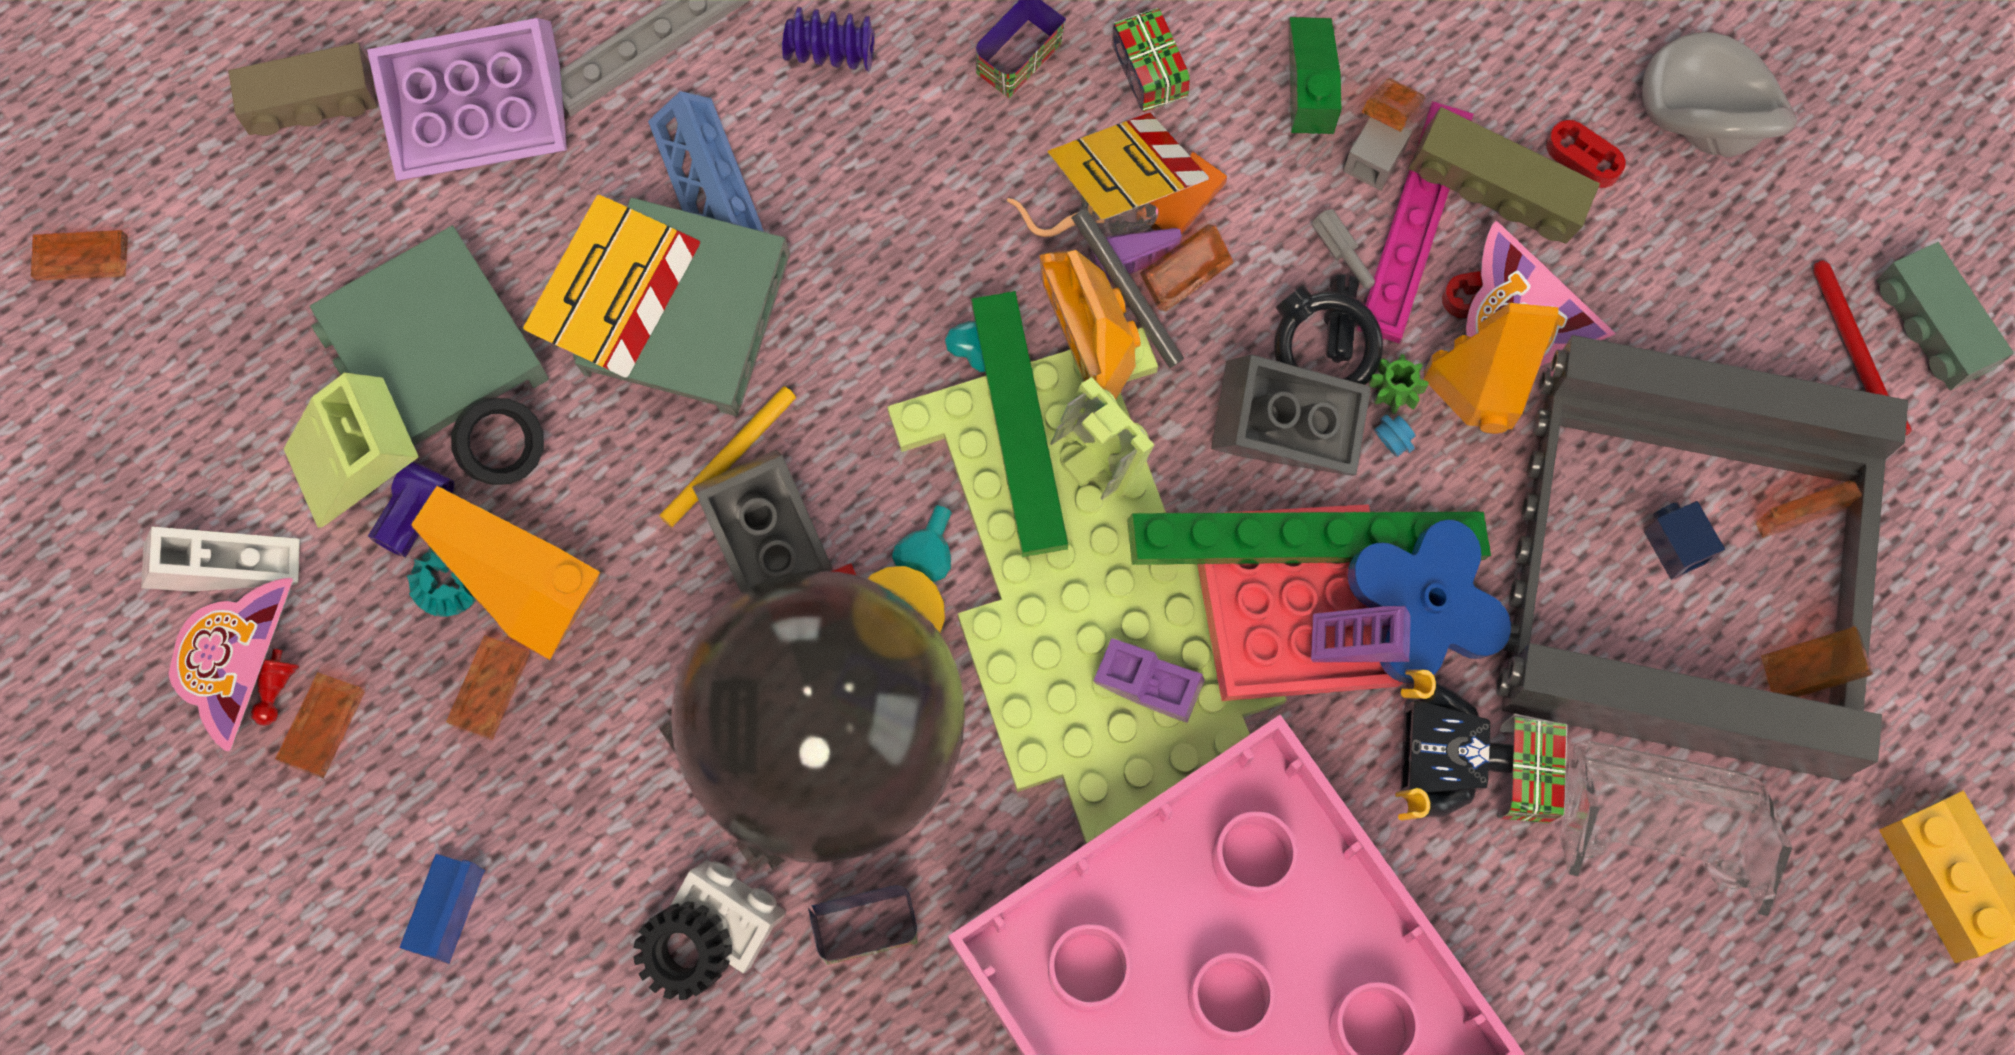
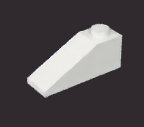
M151 527L143 547L141 588L190 592L260 587L266 583L284 578H292V585H297L300 539Z

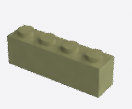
M1443 107L1439 108L1426 127L1408 168L1420 174L1427 182L1441 184L1459 193L1462 198L1469 202L1480 203L1499 212L1506 220L1520 222L1538 231L1542 237L1548 240L1560 241L1565 244L1583 227L1600 183Z

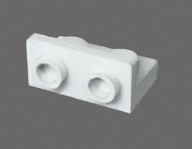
M708 860L689 871L671 904L679 903V906H681L685 902H695L694 909L701 905L710 908L706 915L709 919L718 914L723 920L716 925L718 931L720 932L727 928L730 937L724 940L723 944L732 945V953L725 959L730 961L729 964L742 973L751 968L771 930L782 921L786 914L784 909L776 905L775 898L768 892L758 888H750L736 878V873L730 867Z

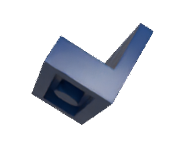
M435 854L399 948L450 964L485 870L475 863L464 859L461 862Z

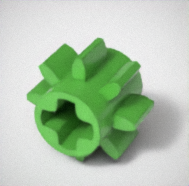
M1401 354L1399 359L1391 364L1388 360L1381 359L1378 367L1380 374H1373L1368 385L1372 388H1378V395L1374 403L1377 405L1384 402L1391 406L1392 414H1396L1399 407L1405 404L1414 410L1420 401L1417 394L1425 393L1429 382L1420 379L1419 372L1423 365L1421 363L1414 365L1412 362L1407 361L1404 354Z

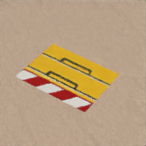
M1150 112L1047 151L1101 220L1209 179L1208 175Z
M597 195L523 329L626 378L632 371L700 246V241L609 198Z

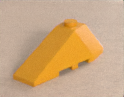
M1508 303L1480 322L1477 334L1472 337L1461 335L1454 340L1453 350L1450 352L1439 350L1434 353L1424 370V380L1429 382L1428 385L1466 425L1480 426L1481 431L1490 434L1503 433L1508 429H1513L1524 411L1558 318V307Z
M436 486L411 524L412 528L457 576L509 638L548 660H551L600 581V572L560 548Z

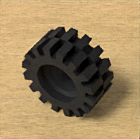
M685 902L681 906H679V903H676L656 914L647 923L642 925L638 931L642 935L635 939L633 948L641 950L640 953L633 957L635 965L643 963L645 965V969L638 973L643 981L650 976L654 982L649 986V989L656 993L660 989L665 988L663 997L670 1000L678 994L679 1000H687L692 995H699L722 977L721 973L728 968L730 963L725 958L732 953V945L723 944V941L730 937L729 931L726 928L719 932L716 927L723 920L718 914L709 919L706 915L710 908L701 905L694 909L695 902ZM672 934H685L694 942L698 951V961L694 967L683 968L672 959L667 945Z

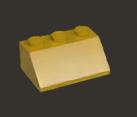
M1964 790L1879 829L1954 963L1981 957L2015 940V877Z

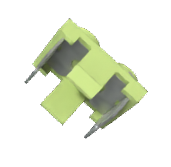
M1091 377L1080 385L1074 400L1067 404L1060 420L1063 423L1057 427L1050 444L1053 445L1063 437L1070 443L1077 440L1085 449L1062 465L1081 487L1086 486L1088 482L1105 471L1112 480L1107 484L1100 499L1103 500L1114 491L1119 497H1122L1131 490L1154 444L1149 439L1144 428L1138 423H1134L1118 406L1114 396L1109 391L1102 389Z

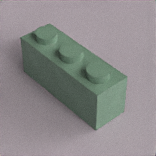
M1939 242L1893 262L1876 280L1880 285L1882 298L1888 305L1894 306L1904 321L1906 334L1913 342L1920 345L1929 359L1932 373L1937 379L1944 381L1950 391L1995 370L2014 354Z

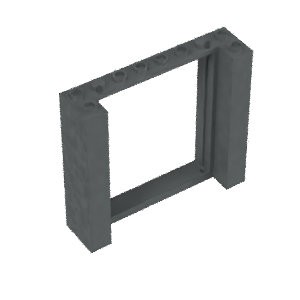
M1572 335L1563 350L1557 349L1555 351L1551 368H1544L1539 385V394L1546 395L1544 409L1539 408L1533 427V435L1540 436L1538 451L1533 450L1527 469V477L1534 478L1532 493L1525 495L1521 511V519L1527 520L1528 526L1526 536L1521 535L1518 540L1515 553V562L1522 564L1520 580L1514 579L1509 595V606L1516 607L1514 624L1511 623L1509 640L1503 648V651L1510 652L1508 667L1501 668L1496 686V695L1503 697L1501 711L1840 781L1877 763L1882 714L1864 711L1885 462L1891 454L1905 443L1908 400ZM1560 426L1849 483L1829 704L1530 643Z

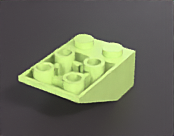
M345 372L311 398L284 447V452L318 528L330 523L419 457L382 377Z

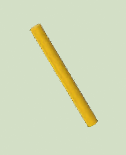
M783 386L659 514V517L673 528L698 501L692 487L726 472L796 399L795 394L786 386Z

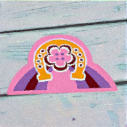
M1496 221L1492 224L1486 238L1482 256L1481 277L1483 286L1471 303L1466 322V336L1472 337L1479 332V323L1508 303L1558 307V318L1540 366L1550 363L1553 360L1555 351L1557 349L1563 350L1572 335L1603 340L1616 334L1499 222Z
M292 578L278 579L257 587L245 594L237 603L221 601L200 608L186 620L177 636L168 673L171 685L183 700L198 706L199 715L205 729L215 743L225 751L229 752L232 749L293 583Z

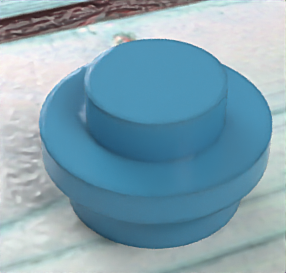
M1386 414L1380 418L1381 424L1374 431L1392 454L1399 457L1405 451L1411 453L1415 449L1411 440L1416 435L1404 419L1398 415L1392 420Z

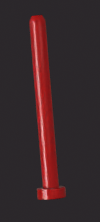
M1825 260L1815 263L1813 273L1865 391L1889 396L1831 265ZM1908 420L1906 423L1905 436L1912 432V428Z

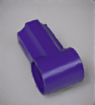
M413 461L396 474L391 487L392 498L368 534V537L384 549L406 558L419 537V534L411 526L412 522L436 486L453 494L454 480Z

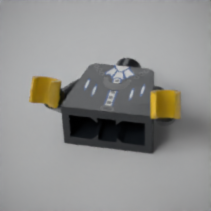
M1407 669L1405 674L1412 676L1414 679V688L1401 689V696L1403 698L1420 699L1421 701H1413L1404 708L1401 791L1396 792L1395 797H1403L1407 801L1408 811L1407 813L1398 814V819L1405 821L1422 817H1445L1472 803L1475 793L1487 788L1488 771L1513 772L1514 745L1491 743L1490 720L1479 717L1476 707L1450 688L1436 682L1434 675L1429 670Z

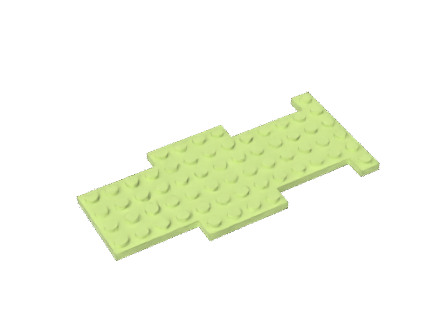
M1143 327L1137 329L1141 345L1135 348L1136 367L1127 382L1157 373L1158 370L1156 359ZM1071 350L1030 362L1068 540L1067 550L1022 558L986 376L887 406L901 452L945 439L994 579L1000 600L957 614L1016 791L1019 792L1063 778L1084 842L1087 844L1249 736L1250 734L1243 717L1285 704L1287 699L1285 696L1221 701L1197 564L1132 565L1127 519L1132 513H1166L1147 461L1129 492L1119 497L1114 491L1103 500L1100 498L1107 484L1112 480L1107 472H1102L1088 482L1086 486L1081 487L1062 466L1066 461L1085 449L1077 440L1070 443L1065 437L1053 445L1050 444L1057 427L1063 423L1060 420L1067 404L1074 400L1080 385L1084 382ZM1120 392L1116 399L1117 404L1130 418ZM1111 638L1155 652L1159 660L1203 674L1205 681L1188 723L1146 708L1095 684L1093 680Z

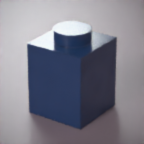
M1698 501L1682 508L1678 502L1661 508L1653 514L1655 521L1644 531L1671 580L1711 563L1725 550Z

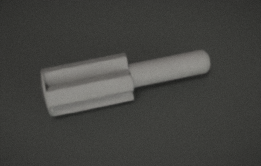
M1329 209L1319 214L1313 220L1312 227L1336 260L1343 258L1361 285L1366 289L1371 288L1375 283V279L1354 251L1358 247L1357 242L1334 210Z

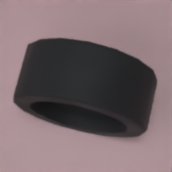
M487 398L469 405L457 417L451 432V450L458 466L471 478L490 485L512 484L526 478L538 465L544 450V432L537 416L524 404L509 398ZM491 414H503L512 418L520 425L524 434L525 447L521 457L514 464L505 468H490L483 465L475 458L470 448V435L474 426L482 418Z

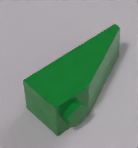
M1289 17L1291 133L1334 134L1342 106L1341 71L1332 18Z

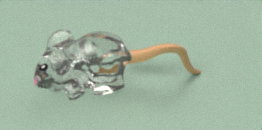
M1081 196V210L1087 208L1105 237L1151 231V226L1158 218L1159 209L1149 202L1101 220L1083 196ZM1011 198L1007 199V202L1014 205L1021 213L1028 229L1037 236L1053 237L1075 226L1071 217L1077 213L1066 217L1052 229H1040L1033 223L1021 203Z

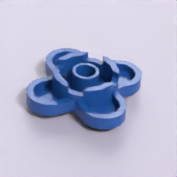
M1443 520L1426 528L1419 535L1412 554L1389 543H1375L1359 551L1349 564L1348 583L1352 593L1362 604L1369 608L1406 606L1411 615L1409 662H1380L1384 671L1399 682L1414 683L1412 676L1405 674L1407 669L1429 670L1434 675L1440 669L1448 648L1467 658L1482 659L1502 650L1509 640L1511 621L1507 610L1500 601L1477 589L1473 584L1481 562V547L1473 531L1461 522ZM1383 626L1382 643H1390V626Z

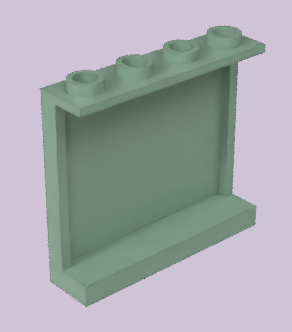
M631 197L628 208L699 240L700 246L628 377H622L573 353V358L576 360L575 365L584 376L591 377L592 372L713 404L718 407L721 413L738 417L790 256L786 239L774 234Z
M453 225L309 305L318 320L311 327L323 346L328 348L333 345L339 355L332 361L340 375L345 372L382 377L413 445L454 423L457 417L471 404L487 398H497L526 380L530 382L533 388L549 380L541 363Z

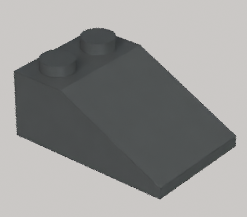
M1252 354L1228 360L1225 365L1211 449L1244 458L1350 476L1357 475L1371 386Z
M777 449L692 487L753 620L770 613L764 599L833 570L783 455Z

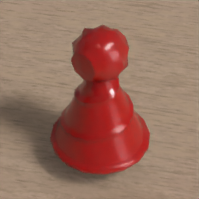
M273 649L271 660L264 659L257 678L258 693L260 694L261 701L253 705L251 719L261 726H267L276 721L278 709L273 703L281 690L285 688L286 683L295 673V670L299 669V665L280 662L283 650Z

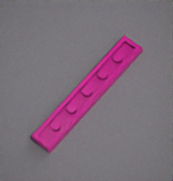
M1432 101L1418 145L1426 127L1440 107L1472 121L1474 114ZM1410 169L1374 276L1375 283L1370 288L1365 303L1376 317L1383 339L1399 344L1403 337L1450 190L1441 184L1427 182L1420 174ZM1358 325L1357 330L1362 332L1360 326Z

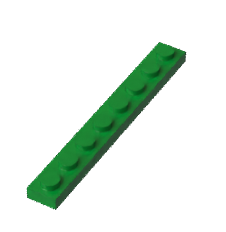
M1484 512L1132 513L1127 519L1132 565L1350 563L1359 551L1375 543H1389L1412 554L1419 535L1426 528L1443 520H1455L1469 527L1479 541L1481 561L1491 556Z

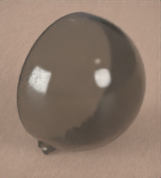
M803 571L763 581L729 600L713 614L698 632L687 650L678 672L673 691L672 707L667 710L671 720L659 730L676 754L683 777L697 802L711 819L730 836L738 840L736 846L752 870L757 872L767 864L770 865L772 870L778 869L789 860L805 863H832L855 859L889 846L917 826L938 802L954 773L963 742L965 724L964 697L957 666L947 644L928 617L912 602L885 585L861 576L832 571Z

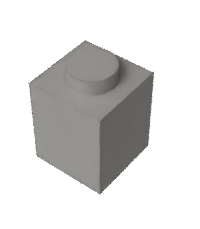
M1373 111L1349 152L1343 172L1382 191L1404 154L1413 131L1404 127L1397 119L1384 117Z

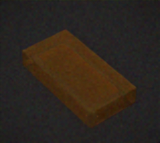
M1387 78L1368 98L1362 113L1401 132L1419 112L1426 97L1391 78Z
M1207 224L1141 271L1140 275L1159 310L1166 312L1234 262L1217 227Z
M122 230L33 234L31 277L36 281L125 277L128 235Z
M1850 480L1773 507L1757 520L1756 526L1762 538L1842 511L1862 495L1855 481L1851 482Z
M1856 626L1761 655L1771 692L1800 697L1873 675L1861 633Z
M484 635L446 723L493 740L530 656L528 650Z
M317 672L275 759L281 764L324 779L365 691L361 687Z

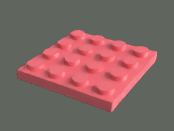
M1369 504L1224 513L1370 512ZM1350 563L1197 564L1221 701L1399 687L1403 684L1390 677L1384 671L1380 662H1312L1313 614L1369 608L1362 604L1350 589L1348 583V567ZM1326 626L1325 649L1335 648V626ZM1345 626V647L1353 646V626ZM1364 626L1363 645L1371 644L1372 626Z

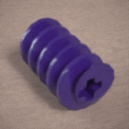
M797 6L793 17L788 18L785 23L782 40L783 60L789 61L795 52L798 62L806 63L812 54L815 64L822 66L829 55L832 66L839 68L846 57L848 67L851 70H856L863 59L865 69L869 72L872 66L875 32L872 29L870 16L865 15L861 26L856 27L853 14L848 13L844 24L839 25L836 11H831L827 22L824 23L821 21L819 9H814L808 21L804 19L802 7Z

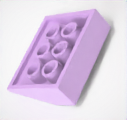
M534 18L367 49L396 181L567 151L560 64L551 21Z

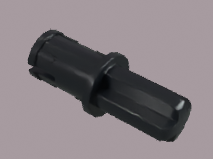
M1346 274L1336 275L1331 278L1330 287L1332 292L1348 294L1357 299L1359 280L1356 277L1350 275L1348 286H1345ZM1327 310L1324 314V322L1328 325L1326 356L1335 363L1349 361L1353 356L1354 329L1358 323L1346 313L1338 310Z

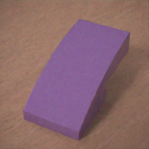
M1111 638L1093 681L1095 684L1132 702L1188 723L1205 679L1201 673L1159 660L1155 652Z

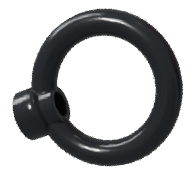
M1303 285L1275 307L1282 316L1274 339L1276 361L1299 367L1292 351L1293 336L1299 324L1314 312L1328 309L1338 310L1351 316L1358 323L1365 340V351L1361 363L1354 372L1343 379L1366 385L1372 375L1376 373L1383 354L1382 331L1372 311L1358 299L1348 294L1332 291L1310 294Z

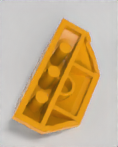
M1077 250L1048 252L1039 255L1044 289L1083 381L1085 382L1092 377L1102 389L1109 391L1117 399L1136 367L1135 348L1141 345L1135 322L1133 320L1127 322L1123 315L1126 313L1120 289L1118 287L1112 289L1105 272Z

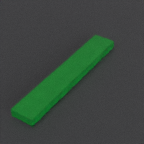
M1016 291L972 298L971 306L1022 558L1067 550L1068 540Z

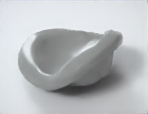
M1697 32L1679 37L1655 53L1645 70L1642 84V101L1651 121L1666 131L1682 134L1688 142L1707 154L1722 155L1725 158L1743 154L1755 147L1764 138L1787 135L1797 124V117L1774 75L1759 55L1745 44L1729 36L1712 32Z

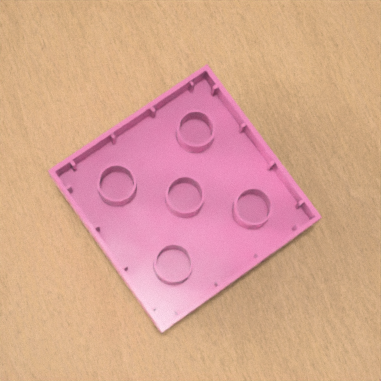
M1281 715L948 936L949 944L1021 1055H1525Z

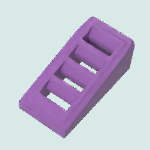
M1172 228L1109 236L1106 239L1128 273L1132 274L1178 255L1182 236L1180 229ZM1091 249V262L1105 272L1109 283L1112 282L1106 270L1104 269V267L1102 266V264L1100 263V261Z
M1383 606L1313 614L1312 662H1409L1411 615L1406 606ZM1326 626H1335V648L1325 649ZM1345 626H1353V646L1345 647ZM1364 626H1372L1371 644L1363 645ZM1382 626H1390V643H1382Z

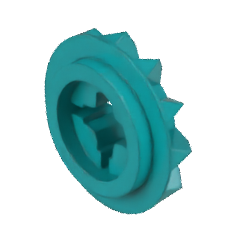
M430 547L428 552L422 557L414 558V567L411 574L407 575L410 589L409 595L420 609L434 616L448 617L462 613L474 604L476 599L453 572L451 576L459 586L458 589L444 584L439 589H435L438 581L434 578L431 571L434 569L437 572L447 573L450 569Z

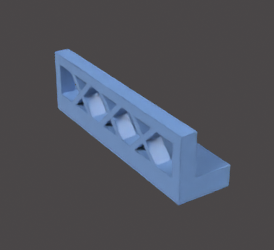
M679 91L648 120L682 211L764 232L712 99ZM675 117L678 125L675 140L672 141L666 124ZM685 150L689 151L692 159L688 177H685L682 169ZM699 187L703 188L706 195L703 214L699 213L696 205Z

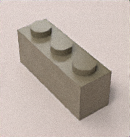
M358 42L228 70L235 116L249 135L268 136L277 133L281 128L295 125L315 126L323 119L337 116L356 117L362 115L365 110L378 108L370 63Z

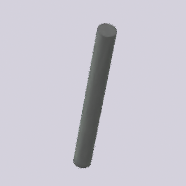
M1087 208L1072 216L1071 218L1115 286L1120 289L1124 300L1168 367L1171 368L1184 359L1183 355Z

